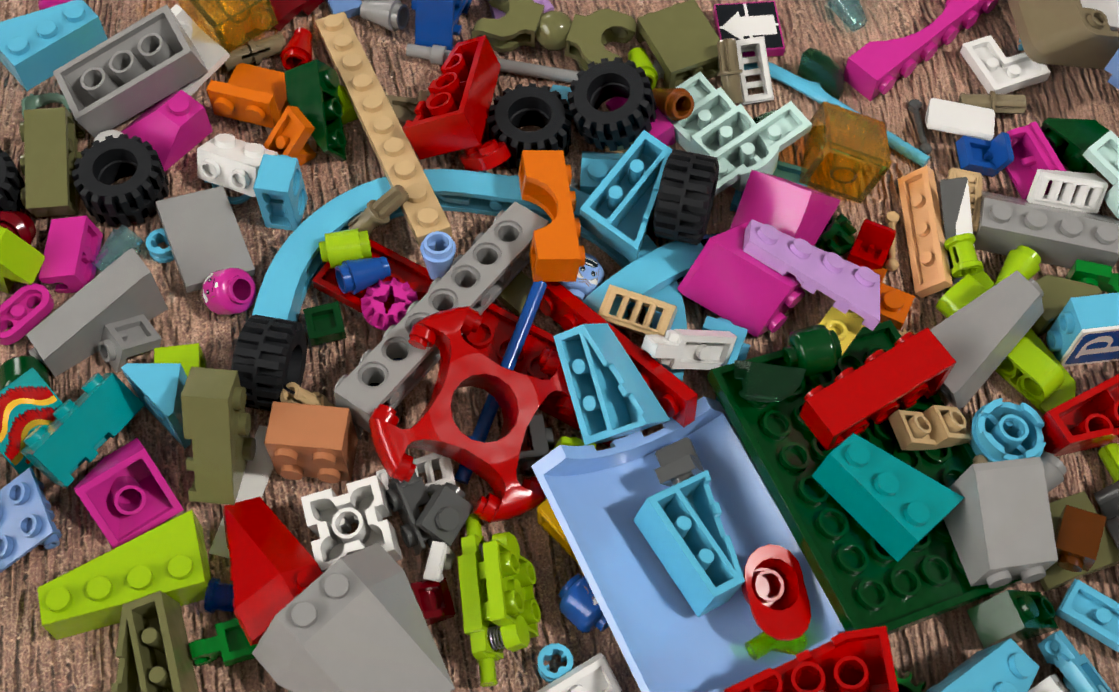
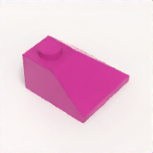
M179 90L155 103L121 132L127 134L129 139L137 136L142 139V142L147 141L150 143L153 150H156L163 169L166 171L213 132L205 107L183 90Z
M138 438L104 457L73 488L113 549L154 529L184 510Z

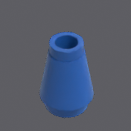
M385 256L344 260L342 265L335 267V275L342 293L351 292L355 295L374 285L379 279L383 280L386 277H390L391 269Z

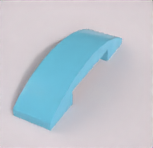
M680 241L665 244L622 268L597 287L582 302L598 314L609 284L649 297L677 279L684 278L704 246L701 243L694 245ZM616 296L609 313L610 315L616 316L623 298ZM629 301L623 319L628 317V309L635 306L634 302Z

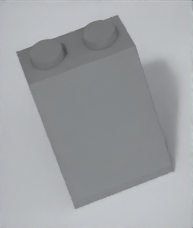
M1040 457L972 464L949 487V489L964 497L944 518V522L971 586L988 584L989 588H998L1010 583L1012 580L1022 579L1023 583H1032L1046 576L1045 571L1058 561L1044 466Z

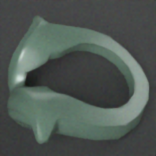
M59 93L30 94L21 100L23 119L24 110L37 109L50 103H60L70 113L71 109L64 95Z

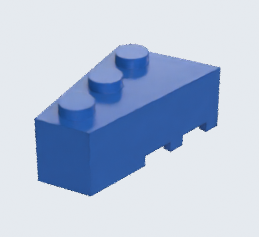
M412 0L411 8L415 10V44L428 47L436 44L446 46L447 50H452L453 35L459 36L462 30V25H457L461 13H468L472 0Z

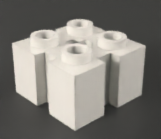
M377 475L347 483V494L337 496L330 488L301 497L307 527L320 537L318 540L311 541L314 560L318 563L323 573L340 558L377 542L395 561L403 559L396 529L387 519L383 520L385 517L392 516V512L387 501L386 488ZM357 523L358 528L356 531L348 534L347 532L351 531L352 528L351 524Z

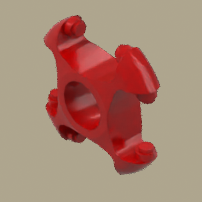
M470 306L456 307L439 311L421 319L413 325L409 334V344L425 350L426 347H433L435 344L440 351L441 357L438 377L431 400L420 418L411 428L400 429L397 427L399 418L395 416L396 411L389 406L379 404L369 419L371 437L377 455L390 478H395L401 482L403 480L409 482L416 469V465L412 463L414 457L405 453L406 449L409 448L421 449L445 456L470 469L485 480L494 492V495L489 493L486 497H480L475 506L474 514L488 523L504 521L529 512L545 501L546 496L537 477L524 480L521 486L516 475L526 428L544 400H550L556 403L554 408L558 411L557 415L560 418L574 422L576 414L557 350L545 347L540 354L537 364L541 365L540 371L547 374L545 379L524 375L504 368L468 344L461 335V333L469 335L471 331L475 333L482 322L483 316L478 311L470 308ZM473 386L484 389L496 399L503 415L502 431L496 441L484 443L472 440L459 430L453 420L451 411L452 397L456 389Z

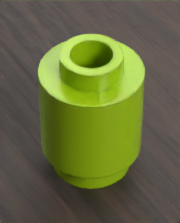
M358 228L325 233V241L319 242L322 262H329L331 268L342 265L344 260L372 258L368 230L359 231Z

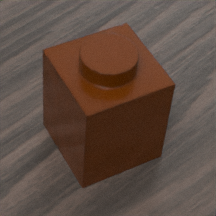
M1069 505L1065 506L1059 517L1054 535L1059 567L1072 572H1081L1082 570L1088 572L1097 558L1106 516Z

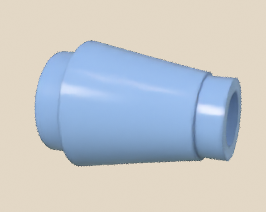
M441 231L429 233L420 246L428 275L432 280L438 277L442 278L449 271L456 252L455 242L447 233Z

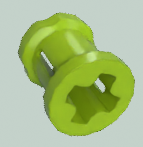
M972 233L955 235L948 238L944 243L945 250L950 252L953 263L951 273L954 278H964L968 274L973 276L984 269L982 261L977 259L973 245L976 239Z

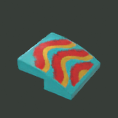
M33 367L0 391V452L19 475L34 466L20 452L27 446L23 442L24 439L40 425L44 429L56 419L53 415L54 411L63 404Z

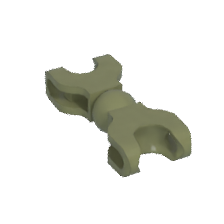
M488 0L492 7L504 12L506 15L499 19H479L475 23L471 34L472 38L486 35L492 49L501 53L513 51L519 46L524 45L535 47L536 41H538L541 47L549 51H560L565 48V56L575 59L580 69L587 71L589 69L588 64L592 62L596 65L601 63L603 58H608L609 61H614L615 57L621 58L619 55L605 49L603 45L609 42L627 43L631 41L636 33L637 24L633 17L607 8L595 11L587 16L575 14L572 21L567 14L561 11L550 10L544 13V5L533 0Z

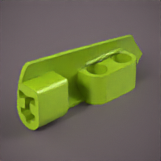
M984 270L973 276L968 274L940 298L935 308L948 318L995 286V283ZM1031 328L995 370L1043 414L1075 397L1076 381Z

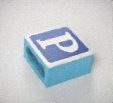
M1119 292L1072 297L1069 299L1046 336L1049 350L1054 353V356L1063 367L1119 361Z

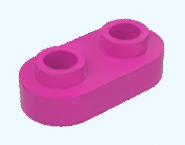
M36 283L25 285L0 305V345H11L18 342L51 313L54 307V300L45 286Z

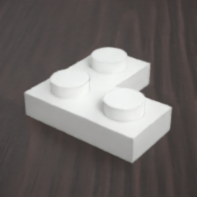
M991 35L963 43L960 50L961 55L988 94L990 91H995V94H1007L1046 81L1051 73L1046 64L1034 62L1025 52L1007 58Z

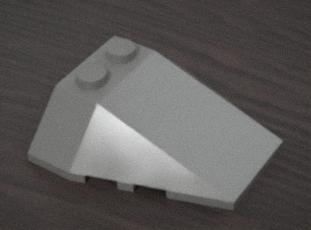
M378 542L344 556L335 562L275 615L252 652V655L275 682L290 692H453L455 690L404 570Z

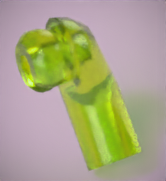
M762 632L747 641L745 648L753 660H758L771 651L796 655L806 648L808 639L804 633L797 639L780 641Z

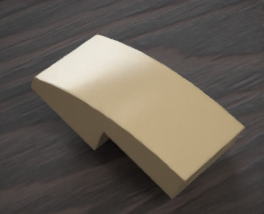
M932 405L924 412L897 410L888 417L902 450L940 449L965 444L972 440L966 427V419L957 407Z

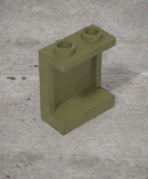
M695 0L676 3L671 7L650 12L637 18L635 38L638 43L646 41L664 71L663 85L665 88H675L700 71L707 79L716 77L717 72H720L717 42L720 38Z

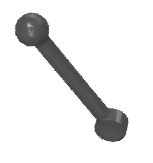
M912 99L909 102L908 110L914 115L921 143L919 150L929 155L932 152V146L927 143L920 115L922 103L917 99Z

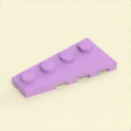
M751 219L745 228L743 252L782 276H785L788 272L796 277L803 289L812 294L816 290L835 300L833 303L834 308L844 314L849 310L864 318L862 325L872 331L880 322L879 274H876L868 267H860L851 263L836 253L826 252L810 245L804 239L794 238L778 231L772 225L762 224Z

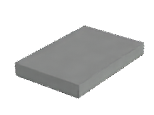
M223 186L155 201L156 210L186 293L201 290L205 279L212 272L221 269L240 268L250 276H255V267Z

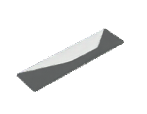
M960 177L940 180L945 240L964 233L973 234L968 178ZM947 251L951 271V269L953 268V263L950 256V252ZM951 273L953 284L959 282L962 279L954 278Z

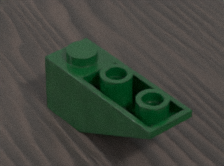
M315 59L284 71L289 104L297 106L315 127L311 135L322 151L340 161H345L347 142L342 127L341 117L343 109L339 102V78L336 70Z

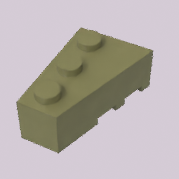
M191 367L181 393L184 439H192L193 457L186 458V470L194 471L195 476L192 487L188 490L189 501L235 505L248 460L252 461L255 457L256 440L250 437L251 414L245 411L246 388L240 385L238 370Z

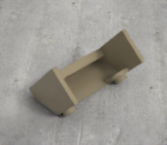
M1008 0L1026 55L1036 63L1105 69L1119 48V32L1111 31L1106 15L1100 10L1083 8L1080 0Z

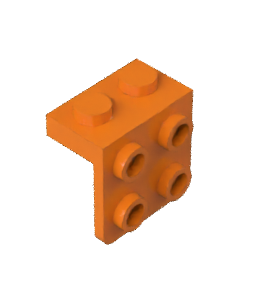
M246 63L236 65L227 83L211 80L206 89L214 115L272 129L288 104L284 72Z

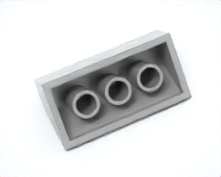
M166 4L54 70L53 73L75 120L95 138L101 132L115 128L208 73V70L192 41Z
M982 191L979 227L977 232L973 231L976 239L975 249L1007 256L1010 250L1023 245L1037 252L1041 257V263L1070 269L1076 259L1112 266V269L1119 260V221L1114 217L1029 203L1026 199Z

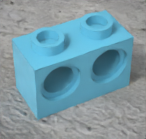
M263 154L253 189L265 227L295 231L302 222L308 200L298 158L287 155Z

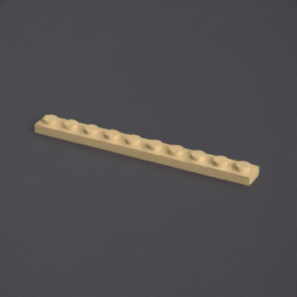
M345 11L316 19L317 32L391 188L395 185H401L409 195V199L400 208L418 246H421L422 241L429 233L435 231L445 232L451 237V225Z

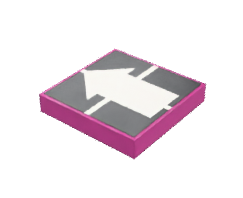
M775 1L714 4L713 17L716 33L720 40L728 38L741 40L764 36L767 57L784 55L785 45ZM754 51L742 53V58L755 56Z

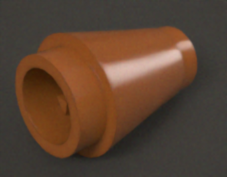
M655 88L652 90L656 107L669 119L680 121L691 115L694 109V100L686 89Z

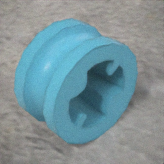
M160 228L152 231L146 238V247L151 258L159 263H167L174 260L164 229ZM164 242L168 247L162 249L158 244Z
M559 643L546 645L537 657L540 677L544 681L551 683L573 669L571 651ZM553 655L561 656V663L565 661L567 663L566 667L560 666L557 673L550 672L549 664L544 666V661H551Z

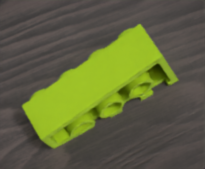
M193 510L37 588L41 624L56 640L120 623L123 604L158 591L164 592L179 602L180 606L215 597L203 528Z

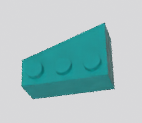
M96 373L81 387L85 392L75 402L68 399L54 411L53 415L56 419L44 429L40 425L24 439L23 442L27 446L20 452L53 484L67 488L75 480L71 474L85 461L90 463L99 454L96 450L110 437H115L144 406L141 400L114 373H105L103 376Z
M855 433L830 452L812 475L897 562L964 499L963 496Z

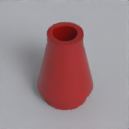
M305 28L296 29L292 38L281 52V61L286 70L312 61L311 41L313 36L309 30Z

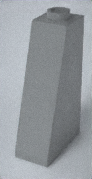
M131 248L122 254L26 334L34 348L28 350L29 354L47 366L54 377L99 351V342L102 339L104 325L142 314L148 320H151L168 310L152 273L136 251Z
M1018 270L930 330L956 361V364L939 390L958 410L965 407L1044 313L1042 303L1043 290L1034 279L1030 278L1027 280Z

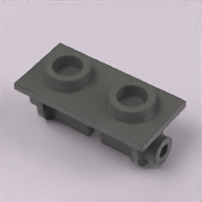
M414 471L409 482L403 480L400 483L399 480L392 478L388 484L389 489L386 490V497L393 512L398 511L403 525L400 526V532L405 545L408 548L413 547L417 556L426 548V542L429 548H431L432 541L437 540L415 525L421 514L419 507L426 505L430 497L422 477H417Z

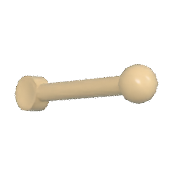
M895 211L887 213L885 222L889 225V228L896 230V224L900 219V215ZM896 236L889 250L888 260L885 262V267L888 271H895L899 267V263L895 259Z

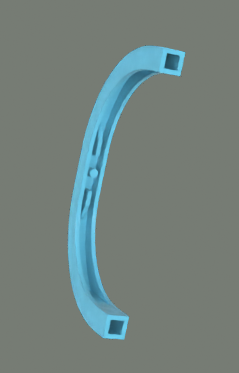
M454 169L423 170L443 211L497 216L500 211H506L516 201L548 220L549 223L552 222L549 215L542 208L522 200L518 175L508 176L492 174L487 171L476 172ZM386 176L359 185L335 197L316 210L297 227L279 249L264 276L252 313L253 316L261 315L298 321L304 298L312 280L326 263L322 262L319 242L325 241V233L349 230L350 226H348V223L367 208V203L370 200L377 201L390 190L391 186ZM570 187V191H575L576 193L574 218H579L580 207L589 198L590 194ZM400 207L390 215V220L404 216ZM581 226L580 236L606 252L621 268L632 263ZM647 234L643 240L638 258L658 248ZM677 281L649 296L677 306L678 311L670 330L687 329L685 306L682 295L677 290L679 286ZM644 306L645 314H647L649 308ZM655 312L650 328L656 329L662 314L661 312ZM661 364L683 382L684 369H671L666 364Z

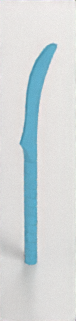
M768 62L771 79L801 92L909 160H912L917 165L924 167L928 163L930 156L832 97L822 89L820 83L801 78ZM757 63L744 65V70L758 68Z

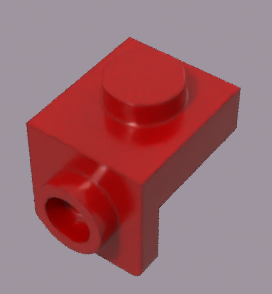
M865 219L847 261L860 267H868L871 270L881 269L896 236V230Z

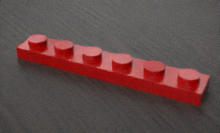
M545 282L547 288L539 305L544 315L550 316L562 326L564 331L582 324L608 323L668 417H672L683 427L695 421L698 394L559 282Z

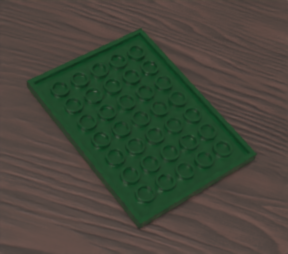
M891 320L879 323L873 331L863 327L843 356L837 359L835 368L829 372L811 377H802L794 368L789 369L786 366L783 352L780 350L711 369L707 375L711 387L845 631L886 626L888 635L1023 583L1022 579L1012 580L1010 583L998 588H989L988 584L971 586L944 519L897 562L812 477L813 473L836 447L826 451L799 416L805 402V395L819 385H823L826 388L833 384L835 378L847 368L853 367L856 370L865 365V360L874 352L880 349L886 352L895 347L894 344L901 338V335ZM938 394L928 399L923 395L916 400L917 403L906 411L924 412L932 405H945ZM889 419L878 425L873 420L868 421L870 424L868 428L858 435L947 488L973 464V458L976 456L969 443L932 450H902Z

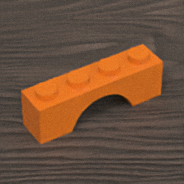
M522 150L518 171L521 198L542 208L552 221L547 226L533 232L529 252L533 282H576L579 267H584L585 247L584 245H579L578 242L581 233V223L579 218H574L576 193L575 191H570L569 187L572 180L571 165H566L563 150Z

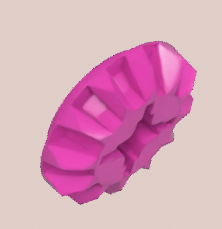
M395 277L391 281L385 282L379 279L372 288L367 287L366 294L361 298L362 314L371 326L386 331L391 325H397L405 317L409 306L418 300L417 293L410 287L408 282H398ZM393 295L396 303L392 304L391 309L386 313L383 302H386L388 297Z

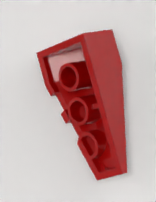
M260 496L237 502L235 505H225L223 509L226 543L229 549L231 564L229 570L230 581L233 582L234 614L251 646L258 644L275 615L323 574L314 558Z
M886 626L844 631L831 637L830 642L811 651L807 649L795 655L796 658L774 669L767 668L724 689V692H899Z

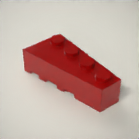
M486 35L456 43L440 68L443 75L433 80L428 87L431 94L426 101H419L414 111L417 116L413 121H406L402 129L420 160L461 149L469 150L481 144L501 68Z
M928 327L917 334H914L912 331L906 333L895 342V347L886 352L883 349L874 352L865 360V365L856 370L853 367H849L835 378L833 384L826 388L823 385H819L805 395V402L799 416L826 451L840 445L853 433L859 435L864 432L870 425L868 421L873 420L878 425L886 421L899 406L903 410H907L917 403L916 400L924 395L928 399L937 394L956 361Z
M1119 374L1056 406L1041 416L1045 424L1042 427L1044 442H1046L1044 447L1046 452L1057 457L1102 447L1110 443H1119Z

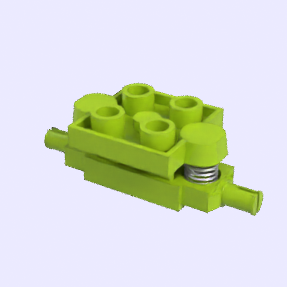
M470 514L465 521L466 537L461 538L462 555L457 556L464 634L470 636L471 652L476 658V662L479 663L480 686L491 687L498 684L495 661L504 659L503 649L506 647V649L515 652L528 647L530 638L539 636L537 623L541 620L539 605L534 599L533 584L536 583V572L533 564L520 555L516 537L510 532L495 533L492 535L491 541L486 542L484 536H482L480 518L476 514Z

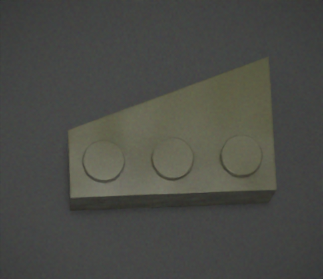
M66 107L24 110V122H20L19 125L20 137L24 142V154L20 156L21 171L25 175V187L21 188L23 206L36 218L78 215L80 195L74 185L75 181L72 177V171L76 169L74 166L76 159L82 158L81 152H77L78 138H85V129L75 120Z
M158 591L123 604L116 657L119 658L116 683H112L111 692H199L180 603L164 592Z

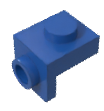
M1001 132L991 141L962 136L955 142L960 169L994 177L1014 161L1010 136L1005 132Z

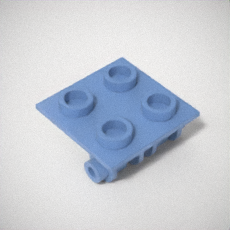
M28 468L0 489V573L38 545H44L45 549H53L60 545L61 531L57 529L55 522L52 521L55 515L50 510L51 504L44 495V485L41 481L37 480L32 468Z

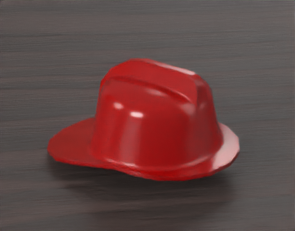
M767 544L759 547L749 555L744 567L743 576L745 582L741 585L744 598L750 605L757 625L766 635L780 641L797 639L808 629L811 620V607L800 564L791 551L780 545Z

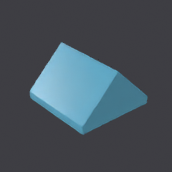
M126 363L122 366L121 369L146 409L185 449L191 445L192 439H184L181 393L187 375L181 363Z

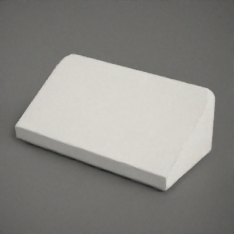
M937 98L929 100L924 119L927 129L989 141L990 139L993 140L995 112L993 109Z

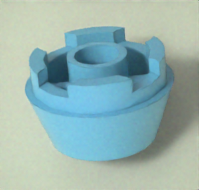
M999 398L982 406L975 413L971 425L972 440L970 441V446L975 455H984L988 462L1041 457L1046 445L1042 432V427L1045 424L1041 416L1030 405L1024 402L1020 405L1002 402L1003 398Z

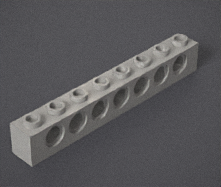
M516 201L506 211H500L495 217L493 225L485 233L481 232L476 236L471 248L464 255L460 254L454 259L449 271L442 278L438 277L432 282L427 294L420 301L416 300L409 306L405 317L397 325L393 324L386 330L382 341L373 350L369 349L362 355L358 366L349 375L345 374L338 380L334 388L336 407L350 408L353 422L371 433L369 419L374 409L379 404L395 409L441 359L440 351L435 344L433 347H426L425 350L418 349L409 344V334L413 325L440 310L470 306V308L478 311L481 315L530 262L529 252L533 232L547 226L549 221ZM402 358L403 360L395 361L393 359ZM371 383L380 384L378 386H368Z

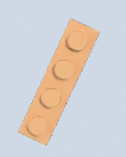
M927 165L897 179L914 292L921 298L953 286L948 253L944 247L945 235L934 171Z

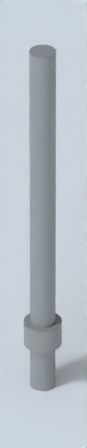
M408 43L406 56L427 59L432 64L443 65L452 50H447L446 46L436 44L428 47ZM497 58L501 65L500 72L572 83V80H579L577 77L579 71Z

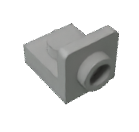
M142 314L104 325L102 339L99 342V352L105 362H109L117 373L122 371L121 367L126 364L128 357L159 348L162 338L146 316Z

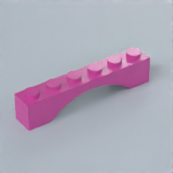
M945 0V9L932 24L919 32L893 40L870 41L848 58L842 79L869 101L873 100L880 93L886 94L902 76L904 78L908 77L914 71L917 64L923 60H930L937 49L943 44L949 45L955 39L958 32L964 28L969 29L972 27L981 14L984 12L986 14L990 13L999 0Z

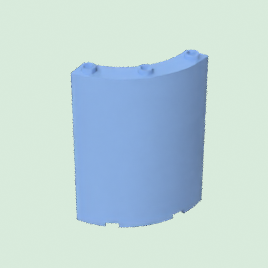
M705 396L697 400L695 421L685 427L681 426L672 417H669L671 421L662 423L663 429L645 437L639 431L612 440L609 444L611 448L598 451L594 444L584 446L559 445L534 463L531 467L641 692H724V689L767 668L774 669L796 658L795 655L807 649L811 651L830 642L831 637L845 631L719 401ZM686 437L691 440L704 471H709L711 477L709 486L714 501L720 504L722 510L720 519L726 536L730 535L743 575L749 555L764 545H780L791 551L795 556L803 573L811 607L810 624L801 637L791 641H780L766 635L757 625L750 605L744 598L741 587L728 602L697 617L633 521L646 498L670 487L660 484L655 469L660 467L655 455L657 450Z

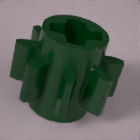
M842 213L837 218L832 215L817 240L816 247L826 252L836 253L839 256L844 255L853 247L855 242L853 234L857 230Z

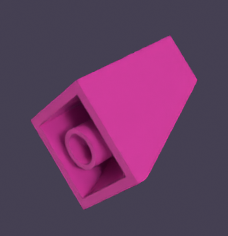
M751 170L730 229L753 219L762 224L772 225L778 231L794 238L804 239L814 246L837 209L840 199L781 177Z
M746 222L710 237L677 290L713 313L731 321L734 325L748 329V333L758 337L769 330L772 333L776 332L787 320L784 314L789 308H793L802 300L805 292L796 277L788 272V274L782 276L743 252L745 228L749 224V222Z

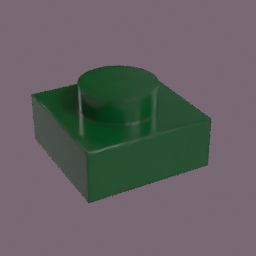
M338 301L303 309L311 346L347 338Z

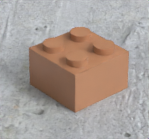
M273 401L264 444L276 473L290 480L312 477L318 478L325 483H339L340 480L351 481L358 437L350 408Z

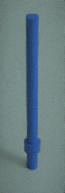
M533 282L500 366L514 371L547 288L545 282ZM489 393L471 436H468L472 440L484 443L499 408L498 402ZM460 464L454 479L468 485L473 471Z

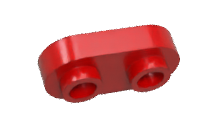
M496 139L481 143L472 149L463 150L464 153L459 158L465 170L486 171L507 161L511 157V153L505 142H497Z

